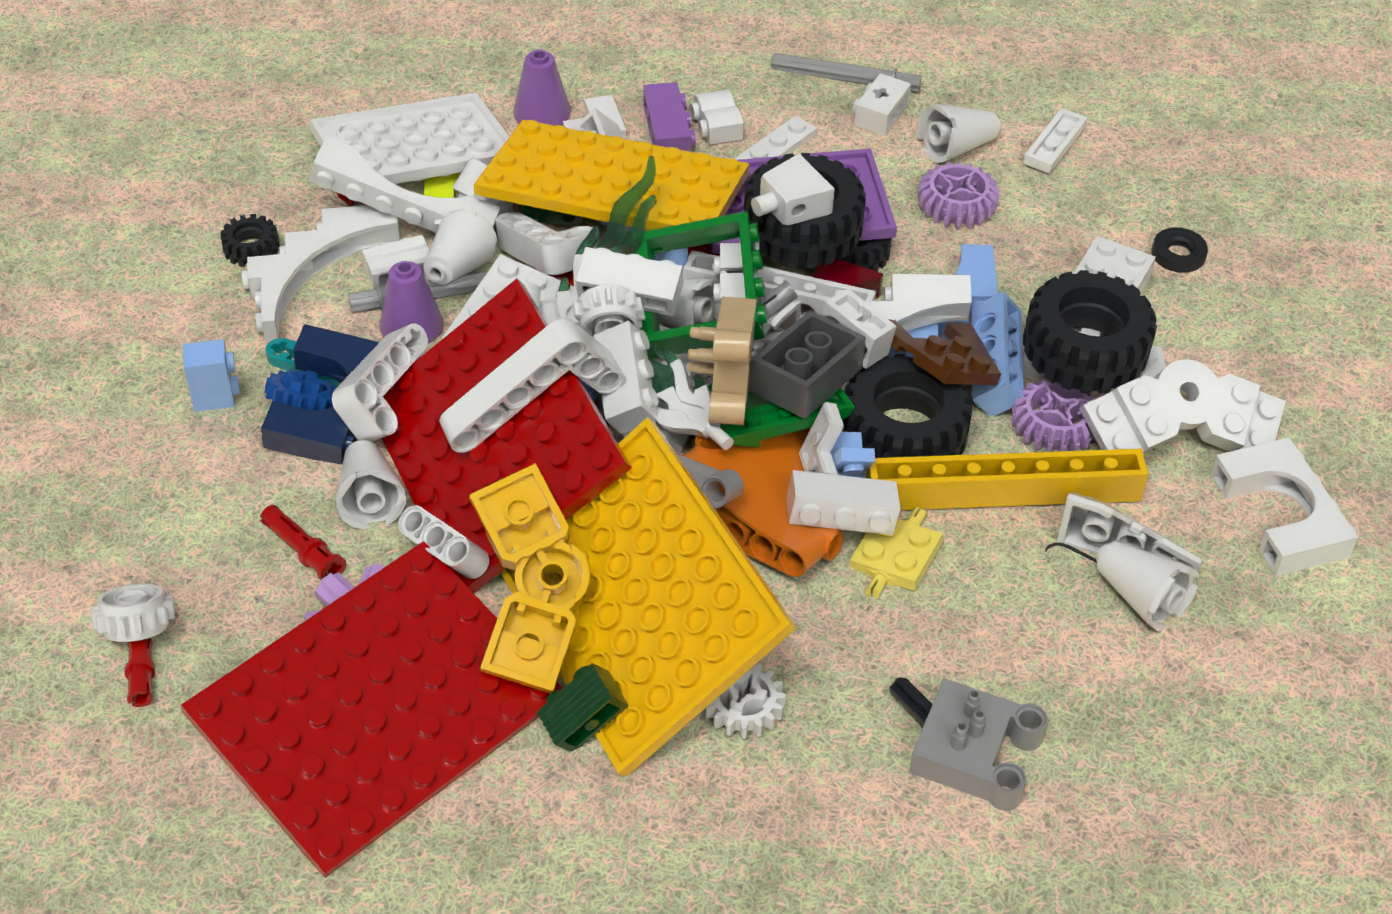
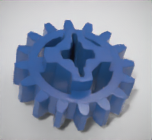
M291 369L286 372L279 370L278 374L271 373L270 377H267L264 393H266L265 398L271 399L273 402L306 410H324L333 407L332 394L338 386L331 385V380H321V376L318 373L310 370L304 372Z

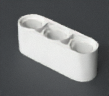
M417 505L410 506L401 514L398 522L400 532L416 544L424 541L430 547H425V549L442 562L469 579L478 578L486 571L489 565L488 553L425 509Z

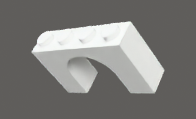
M1290 438L1216 455L1210 475L1225 499L1259 491H1274L1295 500L1307 515V518L1300 522L1265 531L1259 551L1275 576L1351 557L1358 540L1355 528L1347 522L1339 510L1337 502L1329 496L1319 476L1314 474L1305 461L1303 453L1296 448Z

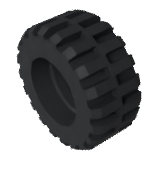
M793 153L785 154L781 159L775 157L770 159L766 165L762 164L749 177L745 188L744 212H748L752 224H758V233L761 241L757 243H759L761 254L764 257L770 256L773 262L779 264L785 262L788 263L789 267L798 268V265H806L807 268H815L817 264L826 266L832 264L836 258L840 260L849 254V251L851 252L856 247L862 235L866 193L859 178H856V174L849 167L845 169L843 163L837 160H828L827 156L820 154L817 157L810 156V153H801L810 165L834 188L832 213L826 216L791 225H783L771 212L760 217L757 216L751 206V200L760 196L762 175L794 157Z
M1080 270L1077 274L1066 272L1061 274L1059 279L1056 276L1051 278L1035 291L1030 301L1023 333L1024 352L1028 360L1032 361L1031 365L1039 374L1043 372L1045 379L1053 384L1057 382L1062 384L1061 387L1066 390L1078 389L1080 393L1090 394L1091 391H1098L1099 394L1108 393L1111 391V388L1116 389L1137 379L1141 372L1145 370L1157 329L1156 314L1146 296H1140L1141 292L1133 284L1130 286L1125 284V280L1120 277L1112 278L1107 276V273L1099 271L1097 274L1089 273V270ZM1072 328H1091L1107 336L1086 335Z
M895 354L894 358L885 356L867 369L862 367L849 380L845 394L851 400L855 409L852 410L848 417L842 420L844 425L842 432H861L862 448H874L875 458L963 454L966 448L973 410L971 394L967 391L966 385L944 384L913 363L914 357H905V354ZM892 409H910L924 414L929 420L917 423L901 422L886 416L883 412Z

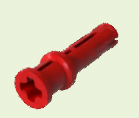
M272 504L262 511L260 522L271 529L289 547L294 549L298 554L299 562L305 567L314 569L317 572L318 579H323L329 573L336 574L339 572L342 574L345 571L346 560L340 554H333L328 550L327 543L321 538H313L308 535L297 523L285 515L278 506Z

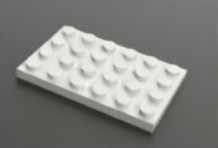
M477 93L310 120V130L320 146L325 137L328 136L355 147L362 158L377 173L394 184L422 181L426 178L450 176L454 173L462 172L471 157L488 166L509 138L508 134Z

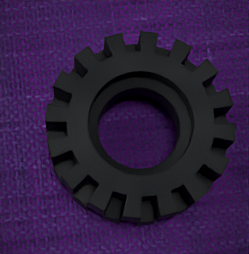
M250 214V218L240 215L239 221L233 218L230 220L231 225L226 223L223 226L224 230H221L220 238L226 259H230V263L234 265L238 262L240 267H245L247 257L273 255L279 252L278 247H280L277 227L271 219L266 221V216L261 215L257 219L256 214ZM249 238H258V239H259V240H257V241H255V242H251V243H243V242H242L243 240H246V239H249Z

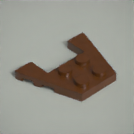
M888 319L897 326L891 348L896 351H906L913 354V363L944 384L997 385L1001 373L970 323L948 322L943 332L948 339L935 335H930L928 338H914L896 320Z

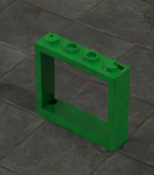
M747 211L634 233L635 254L650 260H655V254L740 238L746 299H757L753 340L765 338L763 324L767 323L769 319L766 306L761 305V297L766 296L763 277H759L758 270L763 269L761 252L756 250L755 244L761 240L758 233V224H752ZM644 311L645 320H642L640 330L645 332L649 340L650 348L647 349L649 360L688 353L689 349L713 348L714 341L691 338L690 328L701 326L716 328L718 320L660 331L659 313Z

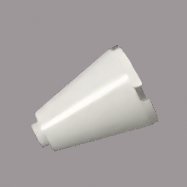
M936 103L921 112L917 133L918 139H923L924 145L928 148L921 149L933 162L941 163L996 139L1001 129V123L997 115L992 111Z
M459 209L450 212L442 219L423 266L424 273L431 282L437 285H446L486 265L494 257L497 235L492 225L482 215L478 213L473 215L467 213L465 209Z
M707 277L683 279L684 283L675 315L659 314V323L671 329L714 321V319L718 320L720 303H714V282L716 280Z
M367 440L353 442L347 447L335 495V505L341 519L353 528L363 530L371 528L368 523L386 520V526L393 523L402 514L406 505L404 485L378 447L373 442Z
M1119 541L1104 544L1096 555L1097 570L1139 616L1156 631H1163L1167 628L1162 622L1173 613L1178 617L1183 615L1197 592L1198 586L1193 584L1194 577L1199 578V573L1189 565Z

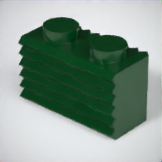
M591 663L589 666L578 669L573 676V680L562 690L552 692L546 698V704L536 713L540 716L539 719L546 727L552 742L556 746L571 752L583 747L584 743L589 742V738H593L595 733H599L600 729L605 728L606 724L611 723L612 719L617 718V714L622 713L623 709L628 708V703L610 672Z

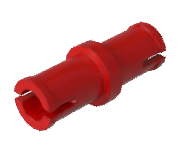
M151 638L128 642L129 654L128 662L124 667V674L128 679L127 701L129 704L132 703L134 707H144L152 702L151 679L155 676V664L152 662L153 642Z

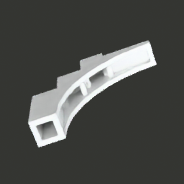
M369 205L322 209V222H317V230L285 233V246H280V254L247 257V270L242 271L244 289H250L251 298L256 299L257 310H261V313H256V325L258 332H264L265 342L279 338L280 324L288 304L297 291L315 274L330 264L354 253L361 252L364 249L399 241L398 217L380 212Z
M892 274L890 287H884V301L865 302L887 319L896 320L907 332L940 322L968 320L972 303L970 275ZM849 381L841 387L844 392Z

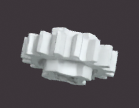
M758 663L754 669L747 671L708 705L705 715L707 718L714 717V727L716 729L725 725L727 727L726 735L731 736L737 730L740 731L741 738L746 739L748 731L753 730L754 734L759 737L761 736L763 726L773 730L775 719H782L783 707H785L782 681L774 682L775 673L773 671L763 674L761 672L762 664Z

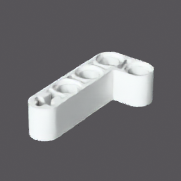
M518 212L503 213L495 218L499 248L547 275H558L572 271L575 254H583L585 247L597 248L595 230L590 226H578L557 232Z
M412 323L387 334L334 390L332 394L333 407L358 440L373 442L396 431L398 426L397 416L383 396L428 346L427 334L420 325Z

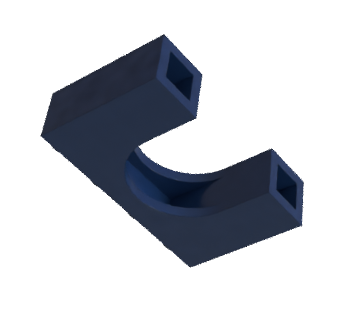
M304 324L294 347L295 369L301 371L310 370L342 383L379 342ZM272 401L261 427L263 448L341 465L347 447L356 442V437L334 407L324 410H306Z

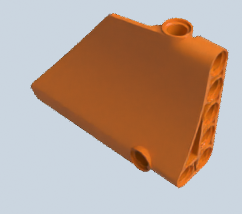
M811 428L760 440V447H745L733 444L728 450H723L710 437L706 439L702 436H697L694 448L682 456L718 470H734L743 480L744 488L741 496L722 507L714 509L747 555L793 577L803 575L819 562L821 558L831 561L837 556L844 540L843 530L789 524L786 496L793 470L804 471L799 451ZM718 482L719 490L725 495L724 486Z

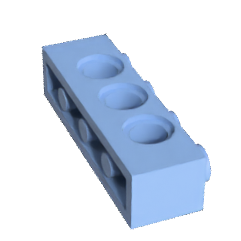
M1004 291L971 307L972 322L970 324L974 327L1001 376L997 385H972L970 394L974 405L977 408H981L987 415L992 416L1011 409L1015 405L1016 399L1024 397L1021 391L1024 390L1022 310Z

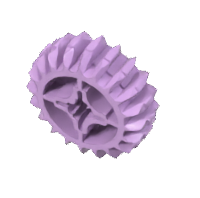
M946 162L945 166L936 164L934 169L927 170L926 175L922 176L917 193L920 210H924L925 217L933 216L934 224L941 220L944 221L945 228L950 223H953L957 230L961 224H965L970 230L973 222L981 227L984 220L989 221L997 209L999 200L997 181L991 179V173H983L982 167L973 168L971 163L961 165L958 162L952 165Z
M1040 378L1036 384L1028 383L1025 390H1021L1024 397L1016 399L1015 405L1012 407L1011 421L1012 426L1015 427L1016 436H1023L1024 445L1034 442L1035 452L1041 449V447L1046 448V452H1052L1053 450L1066 451L1067 449L1068 451H1079V449L1085 451L1090 443L1094 444L1096 439L1079 408L1097 399V397L1080 393L1078 389L1072 388L1069 391L1062 388L1060 383L1055 382L1053 384L1049 381L1045 382Z

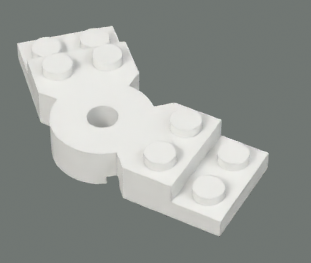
M1183 359L1172 362L1154 378L1143 375L1117 387L1104 396L1084 404L1079 409L1101 450L1142 448V452L1145 453L1171 440L1178 434L1179 429L1188 430L1196 428L1203 442L1227 451H1234L1275 441L1286 401L1259 391V384L1230 373L1217 378L1206 365L1195 360ZM1180 390L1187 393L1189 401L1181 396Z

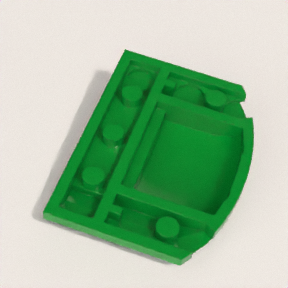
M713 383L708 386L710 392L712 391ZM842 388L825 401L837 405L842 420L848 417L852 410L855 409V406ZM748 391L744 426L720 424V428L734 440V445L760 447V440L811 428L823 404L804 419Z

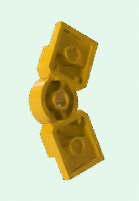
M535 463L469 495V499L486 530V536L502 567L515 570L516 593L505 597L480 670L481 672L551 694L554 692L576 628V619L572 612L583 603L588 592L590 570L583 553L572 544L566 543L569 526ZM548 572H556L561 575L562 581L557 585H548L542 580V577Z

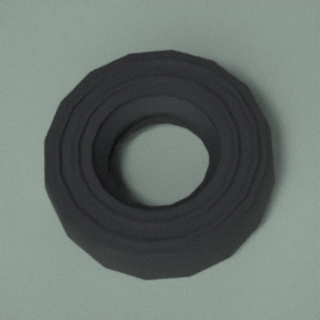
M1171 227L1160 231L1155 236L1151 252L1152 256L1156 257L1155 261L1163 268L1177 273H1189L1198 270L1204 265L1208 246L1204 238L1193 230ZM1172 245H1181L1188 248L1191 254L1178 255L1171 252L1168 248Z

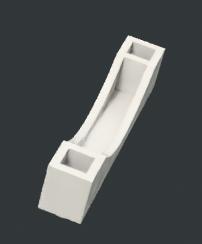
M328 136L325 137L319 149L309 177L310 182L317 184L321 188L330 189L351 200L362 202L376 208L380 212L397 216L410 224L421 226L434 233L437 232L442 219L452 211L465 209L467 213L473 215L478 213L493 227L495 218L500 210L499 206L472 195L459 198H438L408 191L377 173L362 158L355 147Z

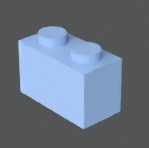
M224 339L183 344L184 371L194 412L235 407L234 396L241 394L238 375L232 376L231 372H236L233 352L226 351Z

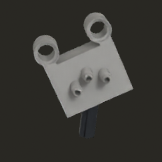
M898 677L895 679L894 683L889 687L890 693L923 725L912 753L909 773L985 799L999 810L1010 811L1017 808L1021 803L1026 785L1025 772L1014 763H1000L997 766L995 764L1006 736H1009L1013 745L1021 750L1031 751L1040 747L1048 723L1046 712L1036 704L1028 703L1021 705L943 678L932 704L907 678Z

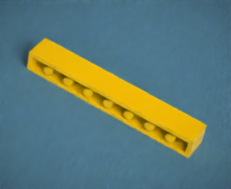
M1142 448L875 458V463L866 471V478L896 482L901 506L900 510H913L915 507H919L920 510L921 508L949 509L1066 504L1068 494L1071 492L1092 497L1106 503L1135 502L1142 500L1149 476Z

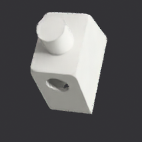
M798 154L762 175L760 196L751 200V206L754 213L759 217L771 212L783 225H791L831 214L834 188L801 154Z

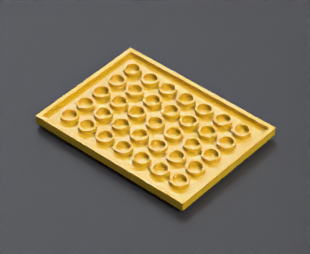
M648 417L618 443L632 468L566 520L569 526L566 543L572 544L583 553L589 565L590 579L586 598L572 612L576 619V628L560 675L567 685L573 680V676L578 669L589 666L591 663L610 672L627 701L628 708L623 709L622 713L617 714V718L612 719L611 723L606 724V727L600 729V732L595 733L617 773L622 776L631 774L797 629L656 423ZM506 568L501 572V575L514 594L516 593L515 570ZM548 572L542 577V580L548 585H557L562 581V577L556 572Z

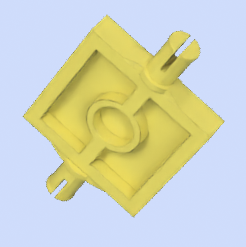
M915 507L906 521L897 519L893 535L868 532L864 535L850 558V567L864 572L872 578V581L865 590L867 596L871 597L873 594V598L878 599L885 585L900 586L912 591L917 589L943 543V533L920 526L927 516L923 508L919 511V507Z

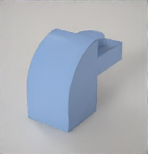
M841 432L830 452L837 473L841 476L865 478L864 472L875 463L874 448H862L861 432Z

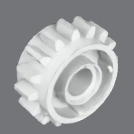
M615 284L599 285L588 289L581 294L577 302L573 303V310H570L571 320L593 338L594 334L628 320L637 329L641 328L642 320H645L641 297H635L634 291Z
M131 584L111 589L99 596L98 605L91 607L93 629H97L99 634L103 633L106 639L116 642L138 641L156 636L166 630L169 619L175 618L173 596H168V592H163L160 586L154 584Z

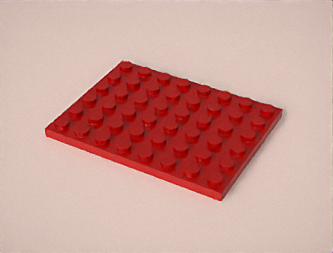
M517 278L416 360L383 396L396 414L398 426L393 434L382 439L414 505L422 507L488 553L489 565L486 571L475 579H469L448 566L473 593L477 592L506 568L502 567L486 536V530L469 499L470 494L536 463L565 520H567L632 468L580 378L570 370L471 451L458 453L451 448L440 425L441 415L548 326L525 285Z
M424 541L181 704V711L325 878L540 717L536 712L546 704V698L550 695V693L481 672L480 667L498 618L444 562L425 549V547H430ZM557 682L554 691L562 690L563 687Z

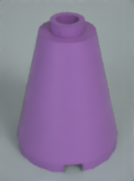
M534 50L525 57L513 109L514 118L518 124L522 120H535L539 123L554 126L563 125V121L569 119L571 108L555 59L551 53L545 50Z
M401 261L394 264L389 270L379 324L380 332L384 338L393 331L415 323L425 330L429 344L441 334L444 324L443 317L421 267L411 261Z

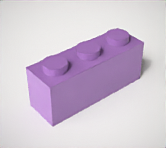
M678 83L643 85V107L652 144L663 147H675L691 152V147L696 146L694 129L689 130L691 128L690 112L685 111L686 97L685 93H680Z

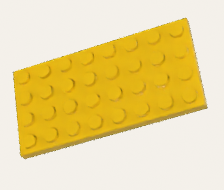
M522 120L473 186L474 195L644 230H654L725 216L749 175V163L740 162L733 158L725 159L709 156L706 153L684 151L675 147L653 145L649 142L622 139L618 136L596 134L592 131L570 129L562 125L554 126L539 123L535 120Z

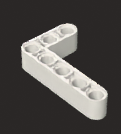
M560 318L546 326L441 415L440 425L451 448L455 452L465 453L477 447L568 370L602 394L612 393L619 389L624 382V374L609 349L572 320Z

